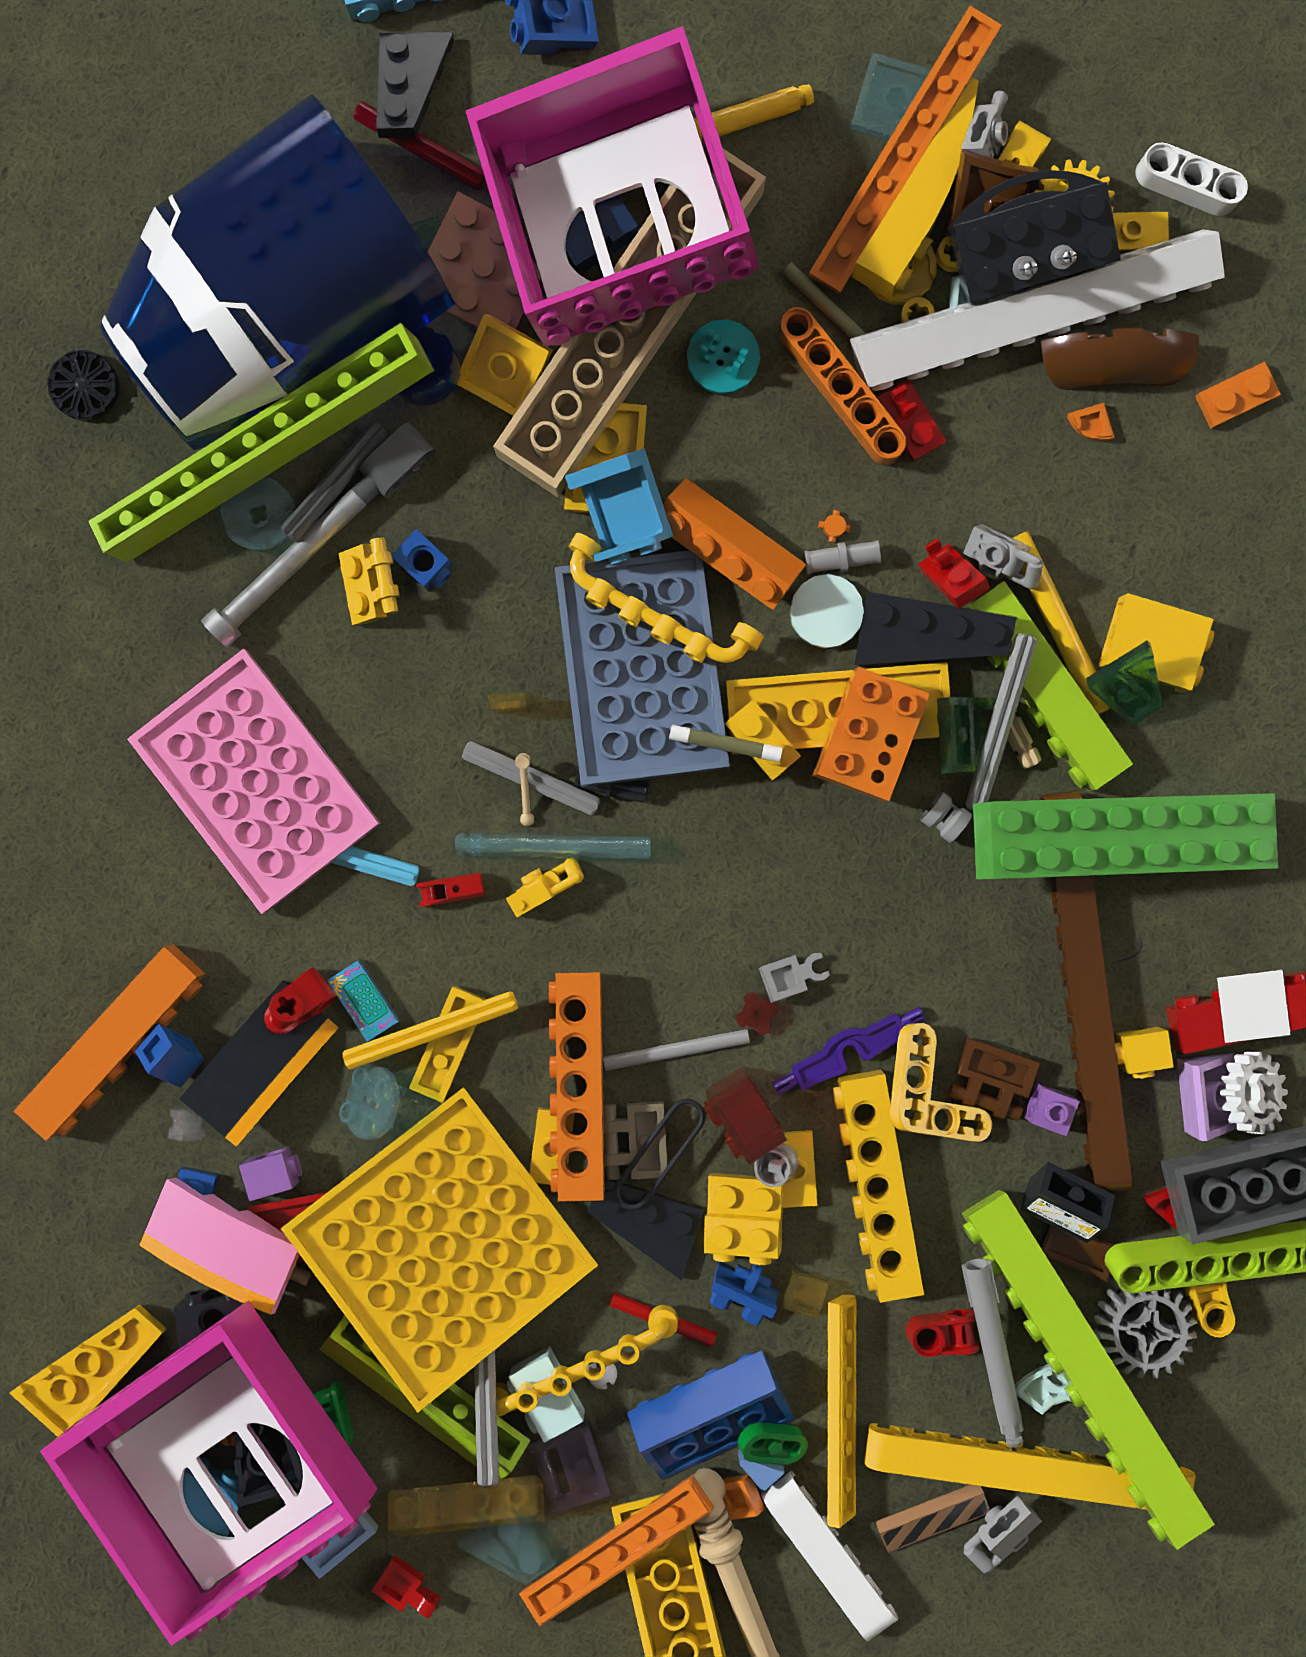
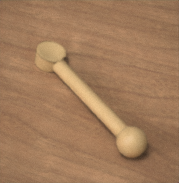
M520 753L515 759V765L520 769L523 814L520 816V822L524 826H531L535 819L533 814L530 813L527 767L531 763V758L526 753Z

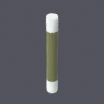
M677 725L671 726L669 739L776 762H780L783 749L778 746Z

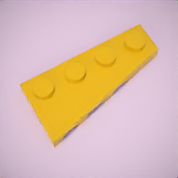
M139 1304L17 1386L10 1394L58 1437L75 1422L94 1410L167 1328Z

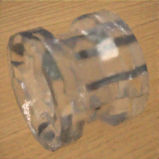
M187 1105L170 1107L169 1115L173 1118V1124L168 1129L169 1139L199 1141L206 1138V1130L203 1128L204 1119Z

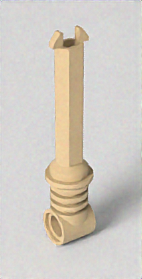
M708 1468L699 1469L694 1474V1477L714 1505L710 1513L693 1523L698 1538H700L701 1544L698 1548L700 1556L707 1559L711 1564H715L751 1657H780L739 1556L743 1537L741 1531L734 1528L723 1500L726 1494L725 1482L717 1472Z

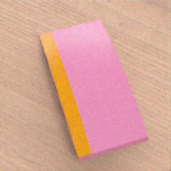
M178 1178L166 1180L139 1245L165 1263L200 1283L242 1303L249 1300L254 1308L270 1315L276 1312L300 1255L283 1232L251 1211L239 1212L214 1194L202 1195Z

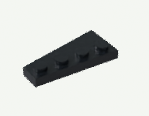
M869 591L867 592L854 665L1009 655L1017 616L965 607L958 609L953 605Z

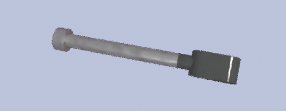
M410 422L400 426L361 464L359 471L364 477L318 519L298 542H294L221 612L214 607L201 620L203 625L226 647L230 646L241 635L237 628L379 493L385 498H389L421 469L418 465L427 457L431 459L434 456L436 449Z

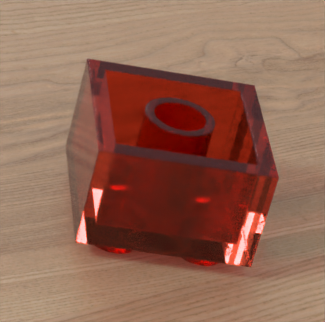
M743 1066L706 1089L705 1111L716 1127L723 1124L726 1129L724 1133L725 1141L737 1159L743 1156L750 1165L787 1141L782 1126Z

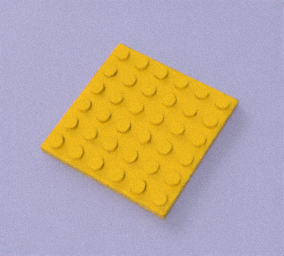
M464 1087L281 1228L417 1412H420L598 1266Z

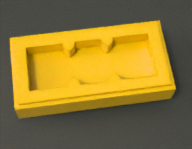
M1168 212L1112 213L1120 253H1129L1169 240Z
M539 1107L529 1174L536 1183L551 1185V1169H558L557 1154H551L550 1134L551 1131H557V1116H550L549 1108ZM575 1113L570 1114L567 1118V1127L571 1132L573 1131Z
M812 1130L782 1132V1134L775 1138V1141L784 1136L785 1139L780 1142L790 1145L796 1151L799 1158L796 1172L783 1184V1208L817 1206Z

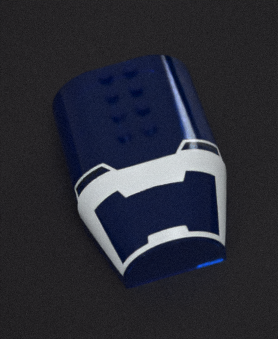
M310 94L154 207L100 323V329L119 360L148 399L178 435L195 451L208 446L398 324L402 323L414 335L454 306L455 302L434 261L395 201L329 112L313 94Z

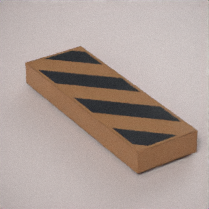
M970 1484L878 1520L876 1525L889 1553L984 1516L990 1509L982 1487Z

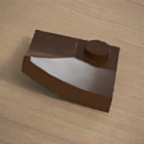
M962 149L955 189L944 227L946 235L950 237L949 225L976 197L1005 180L1039 171L1038 168L1001 161ZM1039 180L1021 183L998 193L983 204V211L990 213L1014 198L1035 193Z

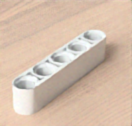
M790 1471L765 1491L761 1492L762 1499L862 1637L869 1642L898 1620V1616L892 1605H887L881 1597L883 1593L870 1575L867 1574L865 1576L859 1567L861 1563L847 1544L843 1546L838 1540L837 1536L839 1533L836 1529L827 1526V1517L825 1515L821 1517L815 1508L817 1506L816 1502L804 1486L799 1487L793 1478L796 1475Z

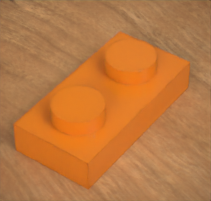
M1263 362L1198 393L1195 397L1210 429L1277 398L1281 393L1266 362Z

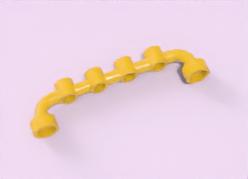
M576 533L569 544V548L573 551L570 561V572L575 582L589 591L585 598L590 603L601 609H605L608 603L613 604L621 609L618 617L631 626L637 627L640 621L651 625L654 628L650 634L664 644L670 645L673 638L686 645L683 653L694 661L702 663L707 656L721 663L734 662L742 658L748 650L757 651L764 639V636L755 628L738 622L731 634L735 644L729 648H722L714 644L706 636L683 627L672 617L654 611L641 600L616 590L614 586L605 580L596 579L589 575L585 570L586 560L594 562L593 555L599 553L602 549L593 539L584 534Z
M668 1305L656 1306L649 1314V1330L637 1336L626 1334L619 1339L618 1345L603 1352L592 1350L586 1354L584 1361L569 1368L558 1366L553 1369L550 1377L537 1383L524 1382L519 1386L516 1393L511 1394L505 1383L496 1382L497 1416H503L516 1409L522 1412H530L536 1408L538 1399L550 1393L556 1396L568 1394L573 1382L584 1377L589 1380L601 1379L605 1374L607 1366L618 1361L627 1365L635 1363L639 1358L640 1351L654 1345L661 1339L670 1338L675 1334L678 1328V1315L676 1311ZM625 1346H631L634 1348V1351L628 1353L625 1352L622 1348ZM597 1362L601 1367L592 1368L589 1363ZM563 1378L567 1383L559 1384L555 1379ZM529 1394L533 1397V1399H524L522 1395Z

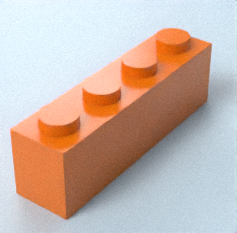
M687 478L667 497L663 504L674 540L772 610L781 601L806 566L799 558Z

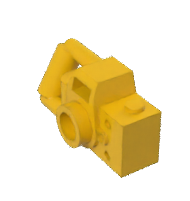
M569 858L564 863L544 874L538 868L522 877L523 886L516 890V893L507 897L506 900L516 917H519L569 887L580 883L584 875L577 860ZM566 872L568 878L562 881L559 875Z

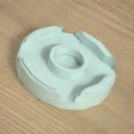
M831 574L814 576L804 582L794 594L790 607L791 623L799 637L809 645L823 649L839 647L852 639L861 626L864 614L862 597L855 586L843 577Z

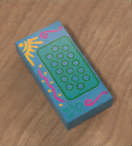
M361 960L356 961L327 980L367 1042L400 1021Z

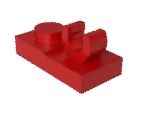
M910 380L903 381L877 397L903 431L906 437L905 450L912 462L946 443L945 438Z
M937 538L925 546L929 557L918 563L920 570L958 609L990 589L986 577L968 560L963 558L950 544L942 548L940 540Z

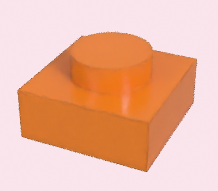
M748 1474L723 1479L726 1489L723 1500L731 1520L755 1517L765 1509L756 1485Z

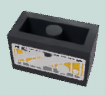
M1047 1162L1029 1179L1020 1210L1088 1243L1108 1227L1116 1195Z

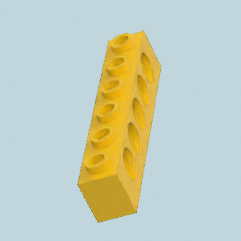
M880 1069L838 1077L839 1087L833 1088L836 1109H843L846 1122L839 1124L843 1146L850 1145L852 1159L846 1160V1168L849 1182H856L858 1196H853L852 1202L856 1219L863 1218L865 1232L858 1233L862 1255H869L871 1268L865 1269L869 1292H876L880 1303L922 1296L924 1291L895 1127L890 1119L891 1104L886 1076ZM862 1104H869L873 1107L871 1117L865 1121L855 1119L854 1113L856 1108ZM871 1140L877 1141L879 1143V1150L874 1156L865 1157L861 1155V1148L864 1143ZM873 1178H884L886 1184L882 1191L871 1193L867 1190L868 1183ZM881 1214L892 1216L891 1224L885 1229L874 1227L875 1219ZM887 1251L898 1252V1259L892 1265L880 1263L882 1255Z

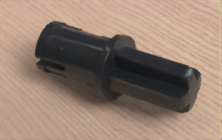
M579 768L575 778V787L606 794V798L609 799L611 796L644 803L649 793V783L642 780L581 787Z

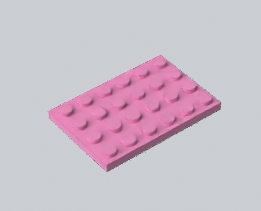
M244 648L127 739L261 914L267 913L334 861L340 854L347 851L381 824L248 650Z

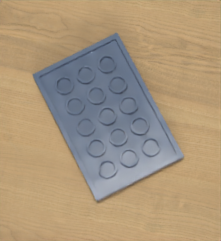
M690 550L632 557L610 565L609 560L585 563V570L589 575L596 579L605 580L614 586L616 590L641 600L654 611L672 617L683 627L692 632H698L713 642L703 560ZM570 565L555 567L581 787L729 769L728 751L669 739L672 725L725 735L716 661L707 656L702 663L694 661L683 653L686 647L685 644L674 638L670 645L658 641L650 634L654 627L643 621H640L637 627L629 625L618 617L621 609L611 603H608L605 609L593 605L585 598L589 591L575 582L570 572Z

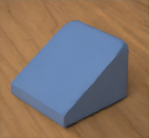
M738 1450L740 1466L761 1490L765 1491L785 1472L783 1465L749 1462L745 1459L741 1450Z

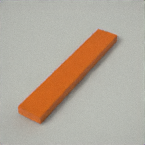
M692 1474L531 1583L519 1595L538 1625L541 1626L710 1513L714 1505Z

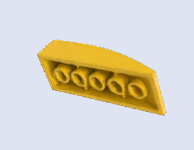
M664 1493L612 1506L615 1526ZM693 1524L625 1569L645 1657H726Z

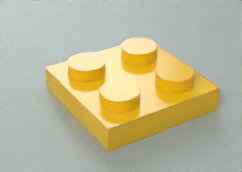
M485 314L454 383L514 416L542 375L553 349L545 347L542 343L495 317Z

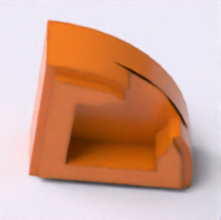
M1105 403L1067 414L1072 427L1083 437L1093 441H1110L1115 438Z

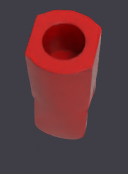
M481 872L416 884V888L421 890L422 902L419 903L420 907L485 897ZM444 884L446 898L437 899L435 885Z

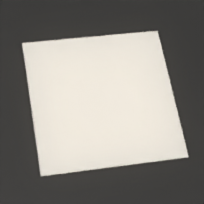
M1283 970L1217 978L1225 1043L1290 1035Z

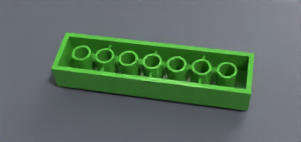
M1275 793L993 801L973 804L976 879L1278 868Z

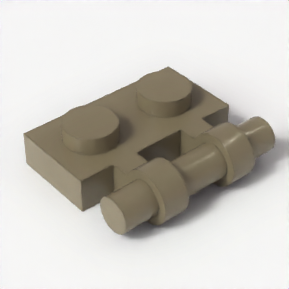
M664 1101L627 1103L628 1118H617L616 1104H603L604 1166L607 1180L620 1178V1165H629L659 1125L665 1116ZM665 1126L631 1171V1180L659 1178L668 1166ZM618 1132L629 1133L630 1151H619Z

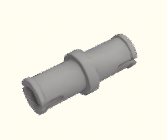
M878 540L845 545V542L837 543V547L804 551L807 574L840 569L841 572H847L849 567L881 563Z

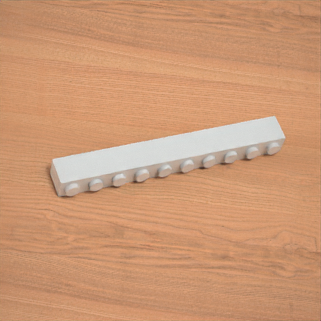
M1205 229L1122 254L1120 255L1121 260L977 302L964 303L851 338L850 342L857 373L868 388L872 387L873 391L883 390L893 386V380L907 376L908 380L922 378L929 374L928 369L942 365L943 369L954 368L964 364V358L976 354L978 358L993 356L1000 352L999 347L1013 344V347L1025 346L1035 342L1034 336L1047 332L1049 336L1060 335L1070 331V325L1083 322L1084 325L1099 323L1106 319L1105 314L1115 311H1118L1119 314L1131 313L1141 309V303L1153 300L1154 303H1161L1175 299L1176 292L1189 289V292H1197L1212 287V281L1225 277L1219 232Z

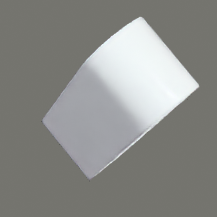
M1163 142L1156 143L1147 150L1138 163L1135 172L1138 182L1145 188L1216 216H1224L1230 213L1243 200L1248 190L1247 180L1238 171ZM1153 161L1160 164L1163 171L1154 170L1150 162ZM1184 175L1193 177L1197 185L1194 186L1187 183ZM1219 189L1226 190L1230 194L1231 200L1222 197Z

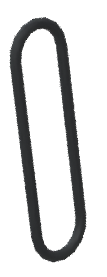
M692 1099L677 1101L669 1109L618 1179L614 1187V1196L621 1207L627 1210H637L647 1204L699 1133L705 1122V1112L697 1101ZM684 1104L694 1106L700 1114V1120L695 1129L644 1199L635 1205L625 1203L620 1196L622 1183L676 1109Z

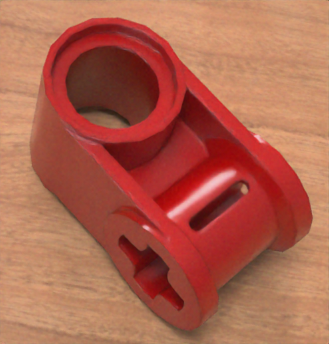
M313 967L272 997L264 1015V1023L273 1033L287 1034L309 1018L325 1010L337 999L338 995L317 969Z
M955 1309L942 1313L920 1314L912 1317L906 1325L905 1333L908 1341L914 1350L923 1357L970 1355L979 1351V1343L975 1341L973 1321L976 1319L972 1309ZM927 1328L933 1330L931 1337L927 1341H917L920 1331Z

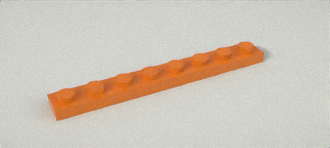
M971 5L968 7L810 270L809 276L839 295L842 293L853 274L855 263L998 35L1002 26L1000 23Z

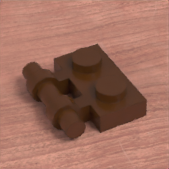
M967 1037L956 1073L969 1077L965 1087L951 1083L948 1097L959 1100L960 1105L977 1106L991 1111V1115L1000 1119L1009 1117L1018 1121L1022 1115L1023 1107L1011 1103L1013 1095L1015 1093L1027 1098L1029 1097L1040 1062ZM982 1083L1000 1088L997 1097L979 1092Z

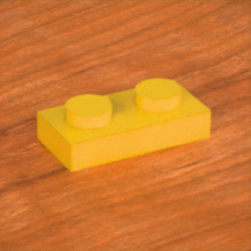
M751 700L724 723L735 738L783 748L780 762L752 757L771 780H774L801 757L754 700Z

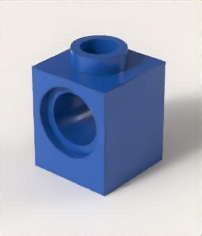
M417 529L392 554V558L427 591L433 586L436 589L440 588L452 574L448 570L453 565L451 561ZM423 555H432L434 557L433 567L426 572L418 571L416 568L417 560Z
M161 1024L157 1025L135 1051L149 1075L180 1088L204 1062V1058L189 1037Z

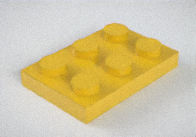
M621 403L577 471L644 449L647 405ZM566 484L565 512L590 514L581 487L569 490L568 484Z

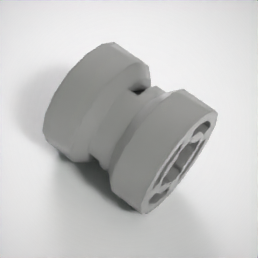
M941 792L932 802L934 807L930 812L926 810L920 821L928 827L938 829L940 836L948 843H951L969 823L972 814L965 808L956 807L952 803V798Z
M778 1142L757 1156L754 1163L756 1177L762 1184L768 1187L781 1186L796 1172L799 1158L796 1151L790 1145Z

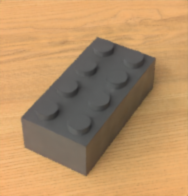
M1306 1126L1161 1161L1178 1234L1191 1244L1306 1217Z

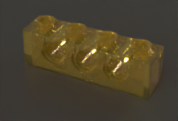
M535 1475L499 1479L498 1484L495 1486H480L477 1482L388 1491V1532L399 1537L545 1521L543 1481Z

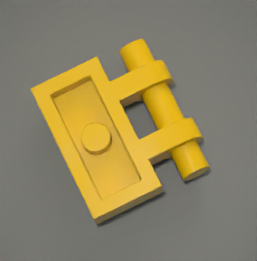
M374 538L370 540V544H361L338 553L352 625L368 624L387 617V614L399 612L396 600L399 597L398 585L393 584L390 569L393 559L391 552L387 551L385 538Z

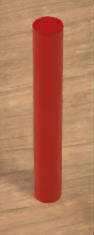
M615 1292L609 1307L647 1322L649 1314L653 1309L651 1306ZM678 1318V1328L675 1333L710 1347L713 1346L717 1336L716 1332Z

